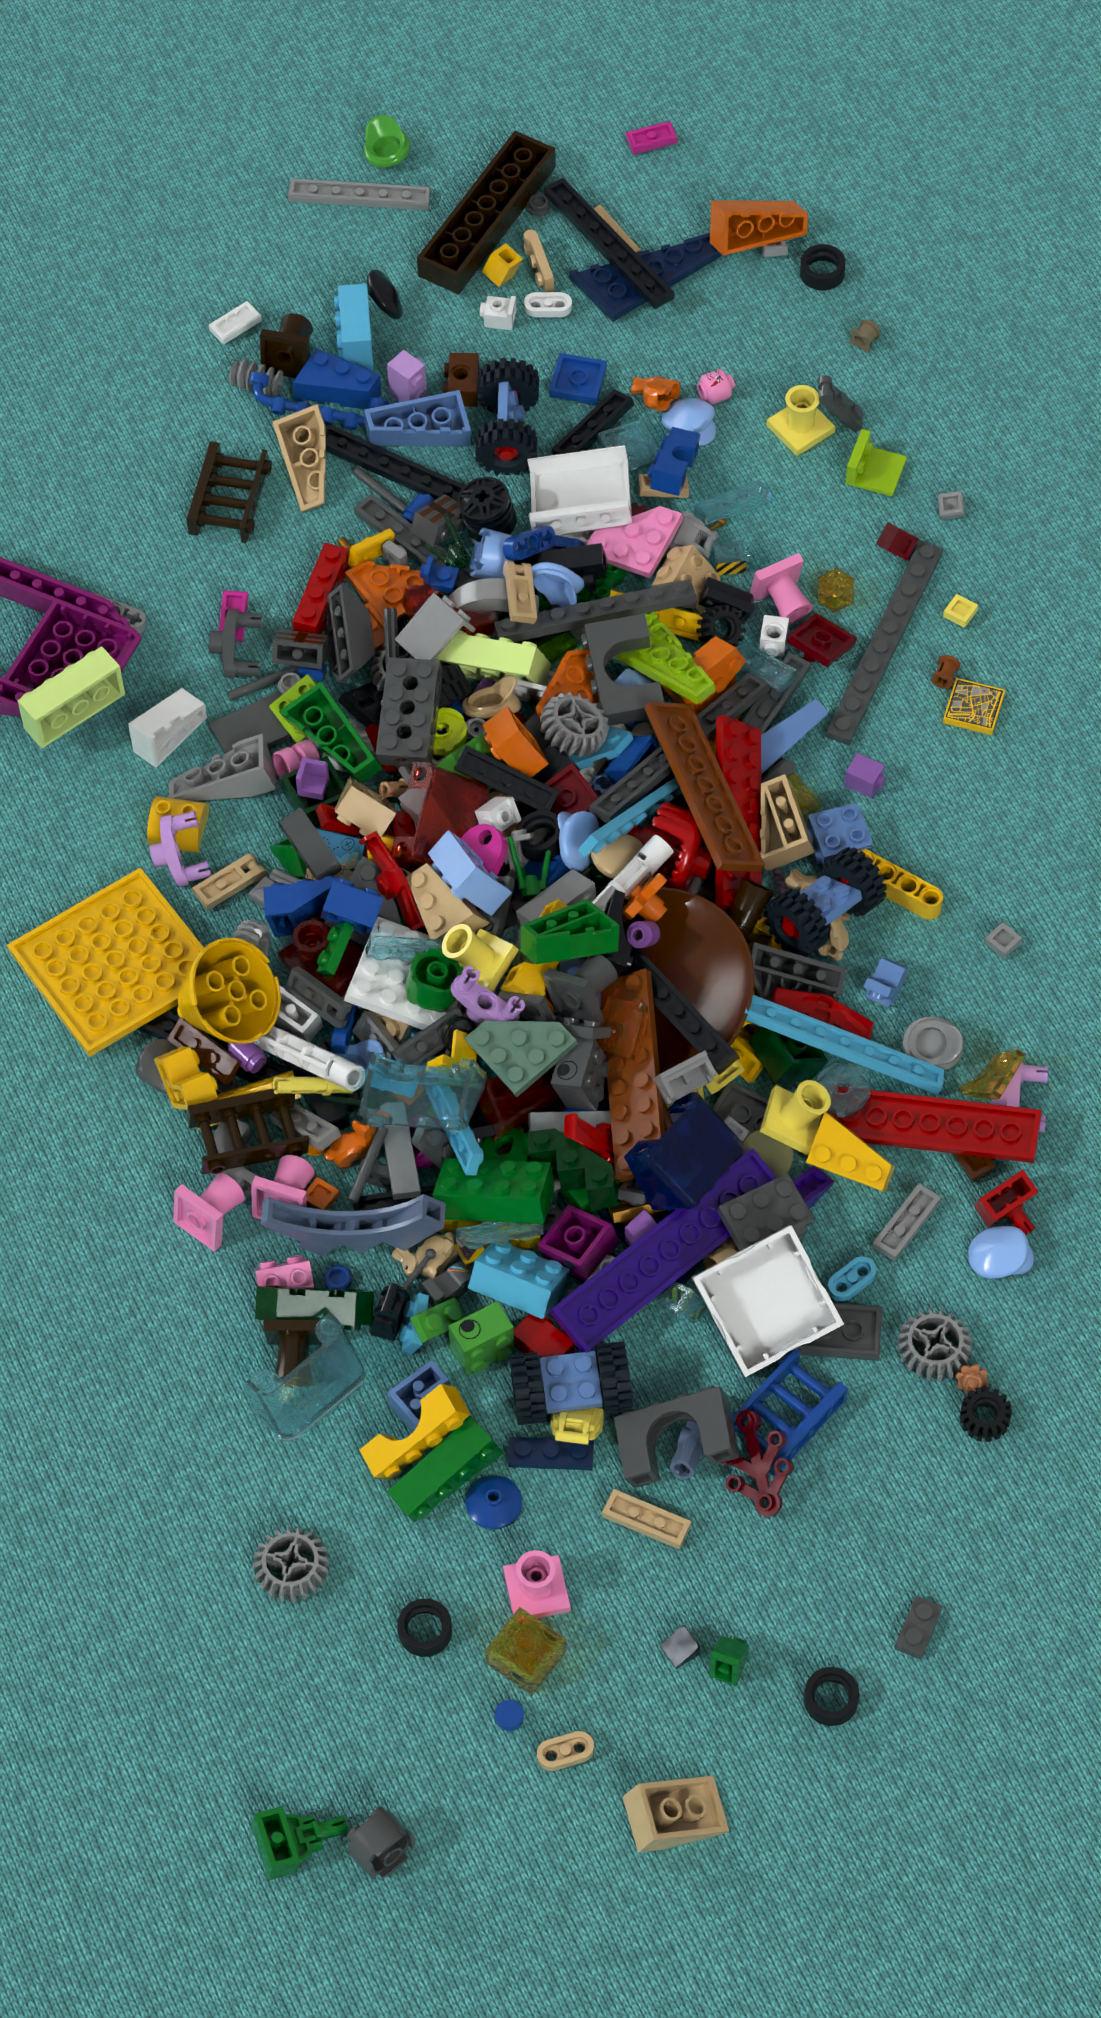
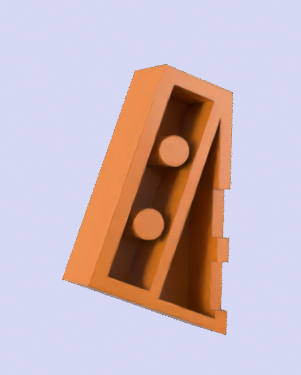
M717 636L693 653L695 664L701 666L715 683L716 691L697 705L660 684L675 703L691 704L696 716L716 700L746 662L736 647Z

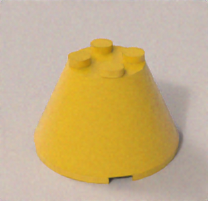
M223 938L208 944L197 955L178 993V1015L192 1026L232 1044L251 1043L266 1035L276 1022L281 1003L278 978L273 976L267 964L270 961L256 946L239 938Z

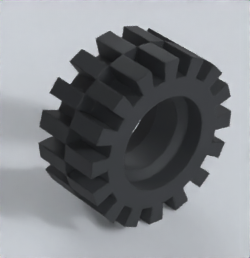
M729 605L713 606L705 609L706 612H702L700 615L703 619L697 621L701 628H696V632L702 634L698 637L699 641H705L702 645H705L717 636L714 626L715 622L721 618L726 621L728 631L727 635L720 639L734 647H738L740 645L738 641H743L744 639L741 633H746V628H741V625L745 624V620L739 619L743 615L740 612H736L737 609L729 607Z
M979 1387L975 1389V1393L970 1391L967 1398L964 1397L960 1411V1424L963 1423L962 1429L964 1432L969 1430L968 1436L971 1438L974 1434L977 1435V1441H981L982 1437H986V1442H991L992 1437L997 1440L1000 1438L1001 1433L1004 1435L1007 1432V1427L1010 1425L1012 1415L1010 1401L1006 1402L1007 1396L1004 1393L999 1396V1390L996 1388L994 1392H989L990 1387H985V1391H981ZM981 1406L991 1407L995 1410L997 1417L992 1422H982L975 1416L976 1409Z

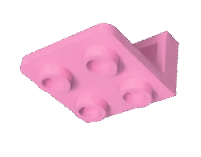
M303 1255L287 1257V1262L276 1264L275 1260L260 1262V1267L254 1268L258 1286L314 1287L309 1258L303 1259Z

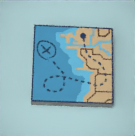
M316 828L342 868V871L336 874L335 877H341L348 881L363 856L365 844H359L358 841L361 838ZM306 866L303 879L316 880Z

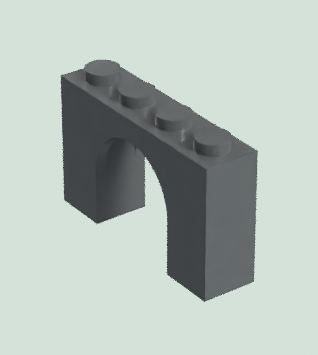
M645 614L584 624L585 634L580 636L583 650L588 649L589 657H585L587 671L593 672L594 679L590 680L593 695L598 696L597 709L604 710L603 716L608 718L607 725L648 719L644 709L648 702L664 703L660 681L637 686H622L613 682L605 672L607 663L617 654L650 648V635Z
M720 1386L705 1387L701 1392L691 1395L681 1394L675 1397L674 1400L654 1402L647 1408L625 1411L622 1415L614 1417L624 1478L633 1488L660 1481L655 1453L656 1442L662 1431L677 1421L687 1420L698 1424L704 1456L713 1465L740 1457L729 1398Z

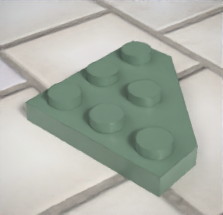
M484 1021L464 1038L469 1046L516 1097L522 1094L578 1045L577 1040L560 1022Z

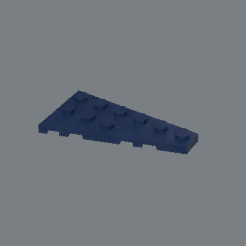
M710 233L686 239L682 244L672 247L668 244L661 246V250L653 252L646 250L637 253L669 287L722 256L710 243ZM598 264L591 265L590 269L578 272V270L569 271V278L612 322L647 302L611 264L603 266Z

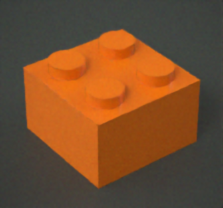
M507 706L483 724L487 733L484 738L491 746L490 750L498 761L503 759L507 766L529 777H533L549 764L536 738Z

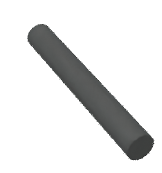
M360 467L355 468L353 471L354 476L403 514L407 507L404 502Z
M299 666L286 667L227 692L230 701H233L279 682L286 673L297 674Z
M378 1126L348 1197V1200L353 1203H358L387 1135L388 1129L386 1127Z

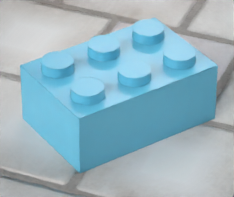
M367 284L339 285V295L334 296L335 310H340L335 311L336 329H341L337 330L336 334L337 347L342 348L338 349V357L374 371Z
M494 1239L475 1260L468 1289L544 1319L562 1298L570 1269L562 1266L557 1261L539 1257L532 1251L512 1246L508 1241Z

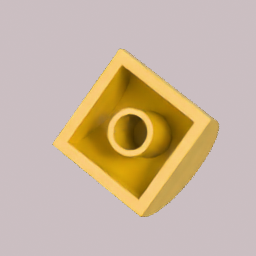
M156 796L152 802L148 819V846L161 842L160 818L169 814L176 816L195 810L197 817L187 819V822L196 819L199 826L177 831L175 836L179 850L199 853L210 811L209 804Z

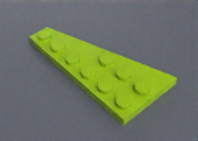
M656 612L645 614L650 635V648L617 654L614 658L656 682L660 681V684L698 705L716 691L715 683L701 666L695 664L691 654L685 652L681 642L665 623H661Z

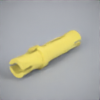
M274 1077L273 1080L275 1094L317 1093L323 1096H330L331 1093L352 1094L354 1092L322 1077Z

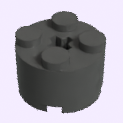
M379 1807L372 1812L366 1822L361 1826L353 1827L349 1831L347 1839L350 1842L347 1852L372 1879H376L378 1874L384 1878L397 1870L408 1858L405 1852L409 1846L412 1849L414 1848L416 1838L391 1811H386L383 1807Z

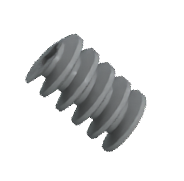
M244 358L241 364L238 360L233 363L229 374V384L233 387L238 385L240 389H247L248 392L252 393L253 386L249 384L250 373H264L270 378L268 387L263 388V393L269 397H277L283 384V371L279 370L275 376V369L273 367H270L266 373L265 364H261L259 369H257L256 361H252L250 366H248V359Z

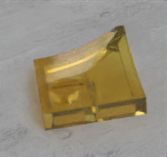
M1019 1049L995 1054L976 1077L960 1086L958 1090L964 1095L975 1098L1000 1099L1026 1054Z

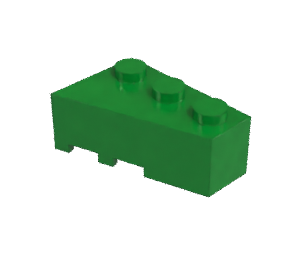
M588 899L521 925V952L536 965L618 952L619 925Z

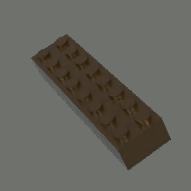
M514 131L418 255V277L459 295L527 206L530 197L537 193L556 168L555 148L518 131Z

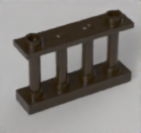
M210 441L186 519L190 535L198 536L201 526L204 527L206 524L240 530L241 542L247 543L249 534L254 532V515L266 475H270L272 469V461L268 460L267 450L262 449L259 461L224 456V453H221L220 443ZM228 466L254 470L256 473L252 481L219 476L217 471L218 468ZM217 485L250 490L248 500L213 495L212 488L217 487ZM216 505L245 511L242 520L207 515L206 508Z
M273 1089L187 1106L186 1120L188 1127L200 1128L208 1155L202 1157V1175L208 1173L219 1174L228 1169L277 1160L285 1155L300 1157L308 1153L309 1136L297 1137L289 1108L294 1107L295 1094H275ZM279 1112L287 1140L271 1143L263 1117L264 1113ZM250 1116L253 1118L261 1145L245 1148L237 1119ZM219 1122L227 1124L234 1148L233 1151L218 1153L211 1124Z

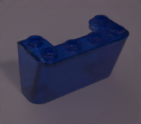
M697 1092L683 1096L668 1108L670 1114H682L659 1139L638 1141L624 1156L653 1211H671L681 1208L689 1210L698 1206L701 1198L714 1188L717 1180L729 1171V1167L743 1155V1151L746 1148V1145Z

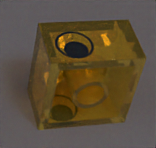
M519 1607L485 1650L486 1664L530 1695H533L567 1652L566 1639Z

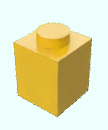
M505 243L491 253L482 272L500 287L514 276L523 258Z

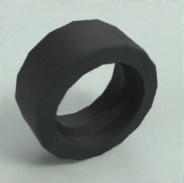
M828 244L814 245L805 250L801 257L800 266L802 281L810 288L824 291L840 285L845 277L846 259L843 253L838 248ZM817 261H828L833 263L837 269L828 274H819L813 272L809 265Z
M538 810L529 813L517 824L516 830L526 829L527 833H532L543 827H551L556 830L552 838L542 844H529L527 840L520 841L522 854L527 859L544 861L547 850L551 851L550 859L560 854V828L556 813L548 810Z
M417 1599L408 1603L401 1610L397 1620L398 1637L402 1646L409 1653L419 1657H431L442 1652L448 1646L452 1637L451 1617L448 1610L440 1602L432 1599ZM429 1613L438 1617L442 1624L440 1635L430 1642H419L412 1639L408 1632V1624L414 1616Z
M837 1667L821 1668L814 1672L807 1680L804 1690L805 1709L810 1717L819 1724L827 1726L842 1725L849 1721L856 1713L860 1696L858 1684L854 1677L844 1669ZM832 1681L843 1685L849 1695L847 1705L839 1711L832 1712L820 1708L815 1702L814 1697L815 1690L820 1684Z

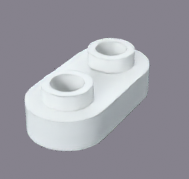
M534 292L525 297L524 310L531 317H565L572 310V299L563 292Z

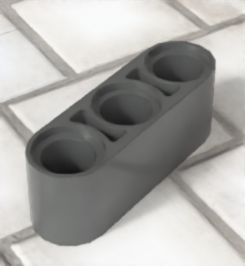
M300 807L278 821L280 828L316 880H322L327 876H335L342 871L339 862Z

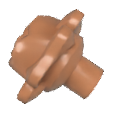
M978 1364L962 1366L961 1372L956 1373L958 1389H964L967 1395L970 1391L974 1393L975 1389L979 1387L983 1391V1387L989 1385L987 1370L980 1369Z

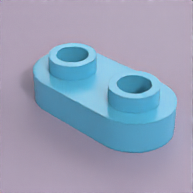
M857 1257L833 1274L828 1281V1294L836 1301L845 1302L870 1285L876 1277L874 1261L868 1257ZM864 1271L867 1275L860 1276L858 1272ZM844 1287L846 1291L839 1292L837 1288Z

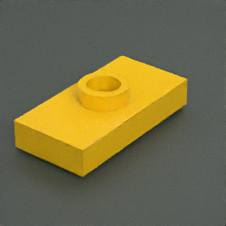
M389 528L352 545L347 564L353 568L365 560L372 561L382 556V545L388 540L394 542L395 533Z

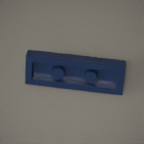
M510 1437L508 1467L593 1471L594 1440H589L588 1445L555 1441L552 1438Z

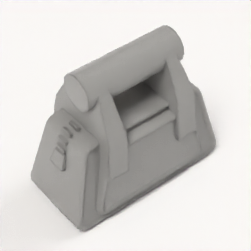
M684 511V519L668 546V550L670 551L674 547L694 545L703 557L708 560L719 535L705 527L704 522L693 514ZM701 541L705 542L703 547L699 545Z

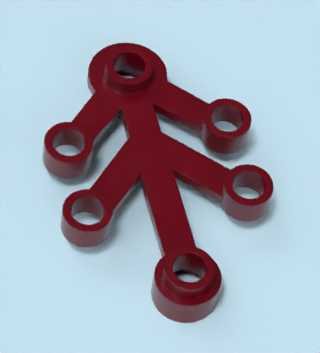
M743 1410L737 1415L736 1425L740 1431L744 1432L751 1462L740 1456L739 1458L722 1462V1464L733 1465L755 1478L758 1490L746 1484L744 1478L739 1475L729 1476L726 1480V1487L731 1492H740L755 1501V1509L760 1515L772 1517L782 1507V1498L779 1493L787 1476L794 1469V1464L790 1459H777L774 1464L776 1475L771 1484H769L767 1476L780 1449L785 1446L787 1438L781 1431L770 1432L767 1436L769 1446L762 1457L756 1431L761 1426V1417L756 1411ZM747 1416L748 1424L745 1426L744 1418ZM776 1435H778L780 1438L778 1444H775L774 1438ZM783 1462H785L787 1465V1468L784 1472L781 1469V1465ZM735 1479L738 1480L737 1488L733 1487V1481ZM766 1498L769 1499V1506H768V1507H765V1499H766Z

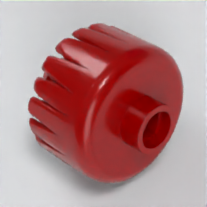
M665 802L660 804L661 807L657 810V814L660 816H655L652 820V826L654 827L646 825L642 828L635 825L627 834L640 840L643 845L654 835H658L667 842L674 853L649 878H654L658 873H661L667 879V882L662 887L688 891L694 876L703 880L707 879L714 861L691 811ZM671 869H676L671 871V875L673 876V878H671L668 874Z

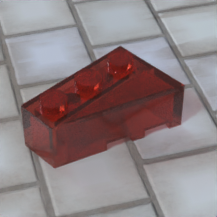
M556 1064L518 1097L510 1091L498 1076L484 1079L481 1082L475 1096L485 1122L494 1124L495 1135L491 1136L493 1142L526 1122L530 1112H542L558 1102L560 1097L550 1084Z

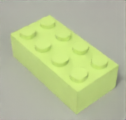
M461 630L456 633L435 659L439 660L442 667L458 664L466 679L480 682L483 677L497 682L507 675H513L516 679L545 686L551 663L534 643L524 641L522 644H518L503 637H500L499 640L490 639L487 635L479 633L471 636Z
M101 646L95 651L87 653L83 659L75 664L67 666L55 677L45 680L41 686L33 691L25 693L17 700L25 731L42 749L124 696L125 691L120 666Z

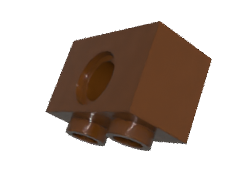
M449 353V363H444V377H448V382L443 384V393L460 390L464 407H478L479 353Z

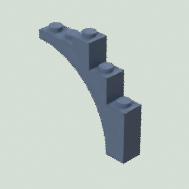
M423 1194L408 1202L380 1209L329 1211L302 1207L268 1197L263 1200L261 1225L299 1240L300 1248L320 1256L339 1245L364 1253L381 1242L405 1251L444 1228L446 1203Z

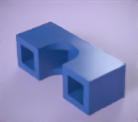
M672 427L669 435H664L661 445L662 450H657L655 464L652 463L649 469L648 478H651L650 489L679 496L685 483L687 467H692L698 454L701 434Z

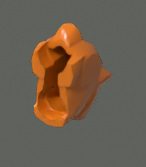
M663 376L649 378L634 377L630 390L632 394H643L644 404L649 409L664 411L669 408L670 402L680 396V382L665 379Z
M357 1120L352 1121L354 1131L341 1133V1137L331 1143L330 1149L324 1153L326 1161L335 1162L340 1169H346L352 1166L353 1162L365 1159L377 1127L363 1125Z

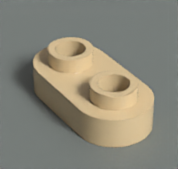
M576 1731L545 1740L537 1749L538 1764L544 1770L556 1771L586 1762L594 1753L593 1739L586 1732ZM576 1746H583L585 1750L578 1753L574 1748ZM548 1754H555L557 1758L549 1761L546 1756Z

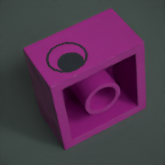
M568 1204L537 1246L544 1259L559 1262L562 1266L570 1269L569 1275L586 1282L605 1256L612 1254L620 1241L612 1224Z

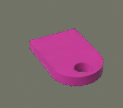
M476 825L469 829L461 839L484 861L482 865L488 873L492 871L498 875L507 855V840L500 830L491 825ZM492 833L491 841L484 845L485 837Z

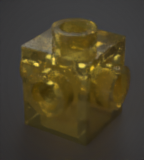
M837 567L818 577V602L833 612H837L854 603V578Z

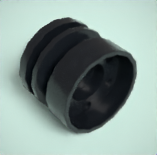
M481 477L468 482L461 489L458 496V508L466 530L472 539L481 542L483 536L478 534L482 528L511 534L517 524L516 512L511 502L509 491L502 481L492 477Z

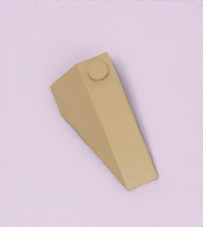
M316 404L272 422L301 512L325 504L326 427L319 405Z

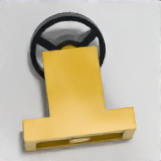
M458 1016L446 1023L441 1036L444 1047L451 1052V1057L442 1054L428 1061L426 1072L466 1089H471L485 1082L486 1071L476 1068L477 1053L464 1039L472 1031L458 1027L455 1022L461 1020L468 1021L472 1025L473 1030L477 1028L476 1024L467 1017ZM451 1026L454 1029L452 1048L448 1046L446 1041V1035Z

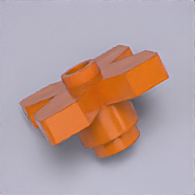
M658 873L654 878H649L642 887L638 885L628 895L630 901L622 909L623 923L628 919L634 918L636 914H639L644 920L656 923L667 911V908L663 905L665 902L655 894L667 882V879L661 873Z

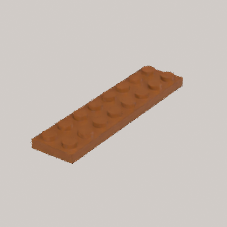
M648 702L644 709L717 870L760 872L765 866L764 861L692 705Z
M646 968L618 977L614 983L601 991V1012L604 1018L602 1024L603 1026L611 1027L610 1038H604V1048L607 1057L606 1061H609L607 1083L616 1180L621 1183L669 1168L663 1099L656 1083L652 1080L660 1074L652 979L651 972Z

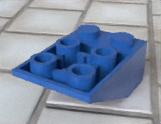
M327 876L322 880L311 881L303 879L297 881V883H274L271 886L263 887L265 917L274 937L301 934L311 928L308 925L312 917L321 915L333 880L339 882V879L342 878Z

